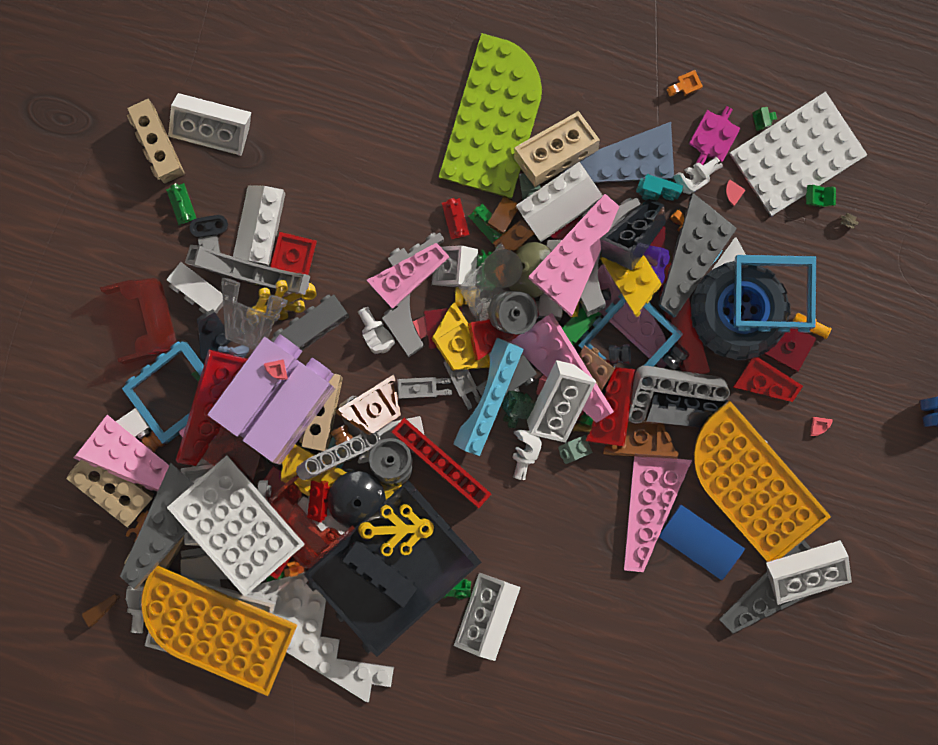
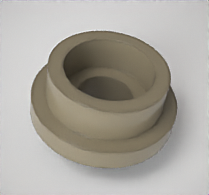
M846 213L845 216H840L842 218L840 223L853 229L859 223L856 221L857 217Z

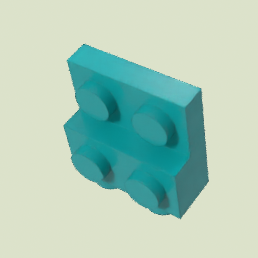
M646 174L645 179L641 178L636 192L643 196L642 199L646 201L648 199L657 201L660 194L663 195V198L673 201L679 198L683 185Z

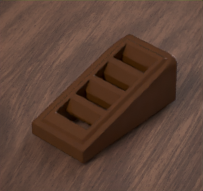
M119 594L112 595L82 613V617L89 628L94 626L119 600Z

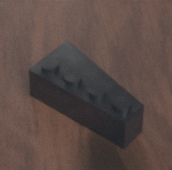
M648 199L601 237L602 257L633 270L666 223L664 204Z
M653 392L647 422L702 428L705 422L729 400L715 401Z

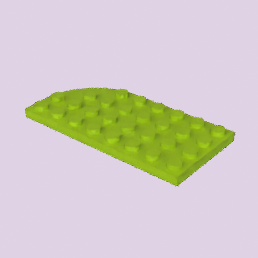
M481 33L439 175L440 179L499 196H505L510 199L513 197L521 169L514 159V147L530 139L542 95L541 80L534 62L515 43Z

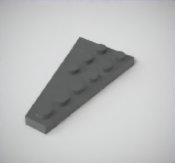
M694 193L690 194L689 205L684 214V222L678 235L672 264L669 267L666 284H664L658 305L673 318L679 313L737 229Z
M172 463L169 465L120 575L135 590L187 532L167 507L194 483Z
M803 540L783 557L812 548ZM766 571L719 620L732 633H735L808 596L778 605L769 580L768 571Z

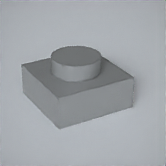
M217 235L198 238L199 246L220 253Z

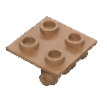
M584 346L579 357L602 391L615 368L599 357V350L597 348L589 349Z

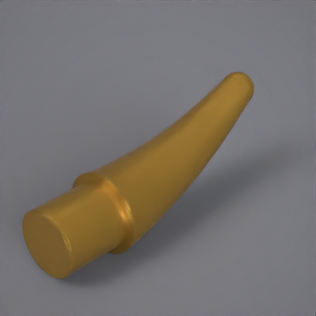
M579 423L574 425L572 431L590 432L592 426Z

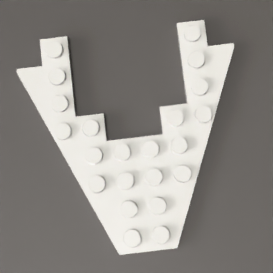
M304 573L294 577L289 576L259 584L249 593L251 596L276 602L273 615L298 625L287 650V653L365 702H369L372 684L391 687L394 667L337 659L340 639L321 637L326 599L317 590L313 592L306 584L308 579L304 576Z

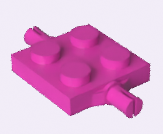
M726 106L722 115H716L709 110L705 112L689 142V145L695 147L701 153L696 163L703 165L707 157H717L720 162H723L740 130L739 127L728 120L733 111L732 108L729 109Z

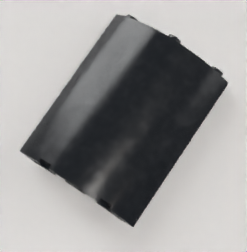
M408 480L307 570L304 576L308 579L306 584L313 592L317 590L337 611L334 615L341 622L345 620L362 640L361 646L368 654L372 652L378 657L482 562ZM404 504L409 505L412 508V512L420 519H428L433 523L434 531L432 535L427 538H420L412 546V552L409 555H403L399 550V546L401 543L407 542L414 533H407L393 547L392 554L384 556L380 551V547L382 544L387 543L395 534L374 535L370 539H364L358 532L359 526L364 522L371 523L373 527L396 526L388 518L381 515L380 510L384 505L390 506L393 509V513L406 525L415 524L408 517H403L400 514L399 509ZM409 508L403 510L404 514L409 512ZM385 509L384 514H389L390 509ZM422 527V532L427 531L428 527ZM366 529L364 534L368 535L371 530ZM360 541L368 547L367 550L371 553H376L382 557L385 564L397 568L400 571L398 574L405 578L407 576L415 582L414 586L417 590L404 608L398 606L339 562L352 542ZM404 546L403 551H407L409 547ZM385 547L383 551L386 553L390 548Z

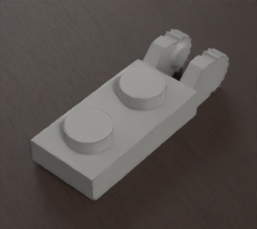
M446 361L443 362L467 409L472 408L470 401L466 397V394L469 392H473L474 398L479 404L481 398L469 370L452 371Z
M451 378L397 379L398 399L452 395V390L449 389L436 391V384L451 383Z

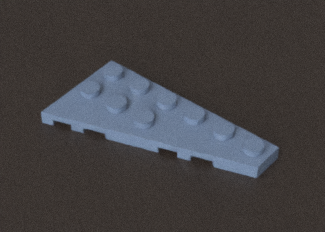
M671 122L601 148L579 162L594 183L640 181L641 178L645 179L646 174L665 180L674 179ZM567 168V169L563 170L562 172H560L559 175H561L562 173H564L565 171H567L569 168Z

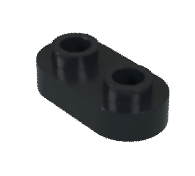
M222 215L196 218L190 224V231L197 238L221 235L228 229V221ZM218 222H221L222 227L219 229L216 228V224ZM202 225L204 227L203 230L198 232L197 227Z

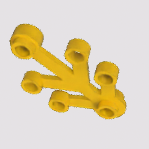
M280 280L276 283V293L271 303L265 305L266 301L271 298L270 290L268 288L260 289L258 292L259 300L256 306L251 307L247 311V316L251 322L260 323L265 318L285 320L288 318L287 311L301 313L305 310V305L303 301L297 299L301 297L304 300L314 299L317 295L315 286L309 283L305 295L292 293L283 297L284 293L288 290V285L286 281Z
M404 504L399 509L400 514L403 517H408L415 524L406 525L393 513V509L390 506L384 505L380 510L381 515L388 518L396 526L373 527L371 523L364 522L359 526L358 532L364 539H370L374 535L395 534L387 543L381 545L380 551L384 556H390L393 552V547L407 533H414L407 542H403L399 546V550L403 555H409L412 552V546L420 538H427L432 535L434 531L433 523L428 519H420L412 512V508L409 505ZM409 508V512L404 514L403 510ZM390 509L389 514L385 515L384 510ZM427 526V531L422 532V527ZM366 529L371 530L368 535L364 534ZM408 546V550L404 552L403 547ZM389 547V551L385 553L383 551L384 548Z

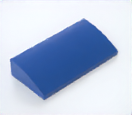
M679 505L659 535V538L720 580L725 578L745 550V548L682 505Z

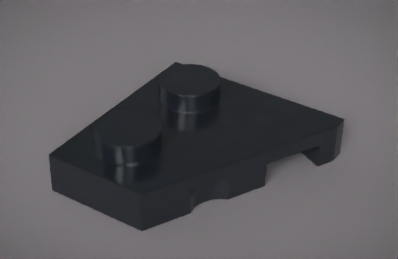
M213 309L197 318L198 341L200 344L199 353L202 360L207 357L208 350L217 351L220 346H225L233 341L232 336Z

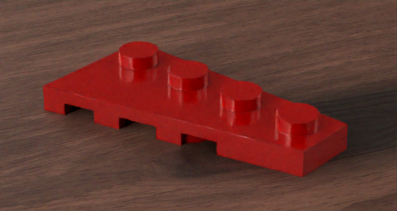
M615 367L604 396L614 412L597 423L593 421L586 441L625 447L635 377L634 369Z

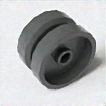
M517 291L500 292L494 296L488 308V317L492 326L504 333L524 334L534 326L538 316L535 301L528 294Z
M393 438L383 439L376 443L370 451L369 463L372 474L382 485L390 487L399 486L411 476L413 471L410 449L404 442Z

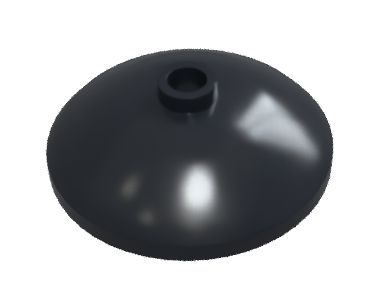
M352 471L341 475L333 482L329 489L327 502L332 517L340 525L354 529L386 501V496L381 483L374 476L366 472ZM356 499L361 501V504L358 506L354 505Z

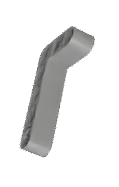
M641 366L637 369L634 377L629 419L632 423L644 421L653 392L723 401L729 397L730 391L722 377Z
M351 396L350 398L342 402L339 405V408L343 407L344 405L351 402L357 397ZM342 418L345 425L347 424L349 427V433L354 438L312 456L299 464L296 468L298 477L302 480H308L370 451L380 441L378 432L376 431L369 436Z

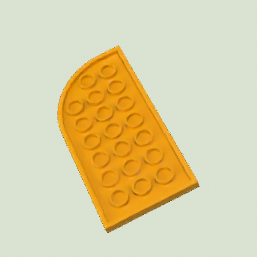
M730 400L705 422L697 437L694 450L695 468L700 483L708 495L767 562L785 556L831 517Z
M158 565L148 576L142 593L141 606L145 625L152 638L161 648L181 660L266 696L269 695L298 626L297 624Z

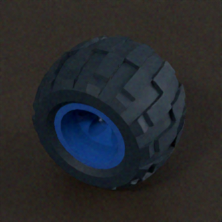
M734 261L711 270L697 285L691 301V321L693 328H695L699 336L698 338L705 346L713 350L715 354L735 360H746L768 352L777 345L785 332H778V328H770V332H760L758 328H751V331H739V328H734V325L730 323V320H734V303L728 301L729 296H734L735 267ZM742 265L741 308L743 312L741 313V321L748 319L750 321L788 322L789 315H791V306L787 297L788 292L784 284L780 283L775 277L776 274L768 268ZM747 295L749 302H744L742 296ZM750 307H755L757 309V313L752 314L750 312ZM723 308H727L729 310V314L727 316L724 314Z

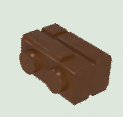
M521 219L493 242V247L506 260L518 248L523 246L526 241L533 238L535 233Z

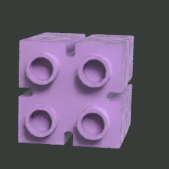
M281 334L278 335L274 342L266 337L262 339L208 413V416L234 435L243 437V441L273 463L280 465L335 390L329 383L334 374L314 358H311L306 366L299 362L297 358L303 351ZM284 359L288 380H279L271 376L266 371L264 363Z

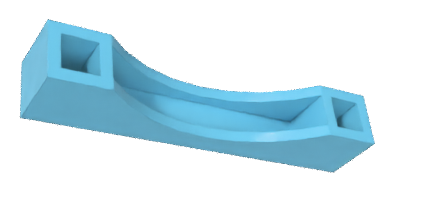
M500 338L496 339L490 353L489 375L483 396L473 414L460 427L454 441L455 446L480 456L524 350L523 348Z

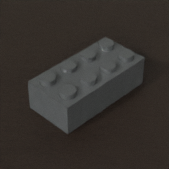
M327 295L320 300V305L308 308L304 312L305 315L300 319L296 317L288 323L289 327L284 330L281 328L273 333L274 337L271 341L274 342L278 335L281 334L303 351L347 320L349 315L335 295Z

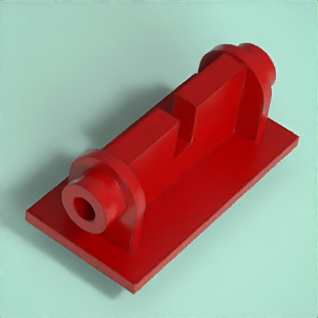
M460 198L448 199L447 202H443L442 207L451 240L470 235Z
M311 480L308 519L322 523V520H325V517H327L328 502H324V499H328L330 488L328 481H321L320 483Z

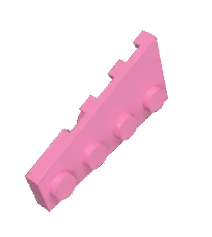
M435 243L410 258L399 262L397 265L367 279V282L393 309L450 257Z

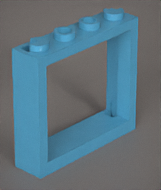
M735 256L734 328H739V331H751V328H758L760 332H770V328H778V332H790V329H798V332L808 333L810 329L815 328L816 256ZM742 265L807 267L806 322L741 321Z
M622 294L618 296L620 300L616 305L612 303L605 310L607 315L603 319L599 317L593 323L595 328L590 333L586 331L580 338L582 342L578 346L582 349L584 346L589 349L593 348L589 342L626 303ZM645 303L643 307L672 333L670 338L644 365L654 367L683 333L650 303ZM600 352L598 353L599 357L606 359Z
M178 341L173 344L167 354L162 353L155 359L156 362L142 368L140 370L141 374L136 378L133 376L125 382L126 385L122 388L162 444H168L180 434L179 431L186 427L189 414L163 432L133 389L180 352L184 353L201 376L204 365L187 342L180 343Z

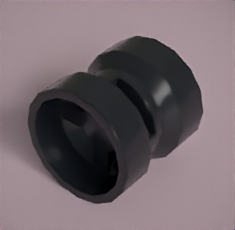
M675 343L671 347V351L662 358L669 367L677 370L681 366V362L689 357V353L681 345Z
M624 344L622 347L610 345V364L614 365L618 362L630 364V345Z

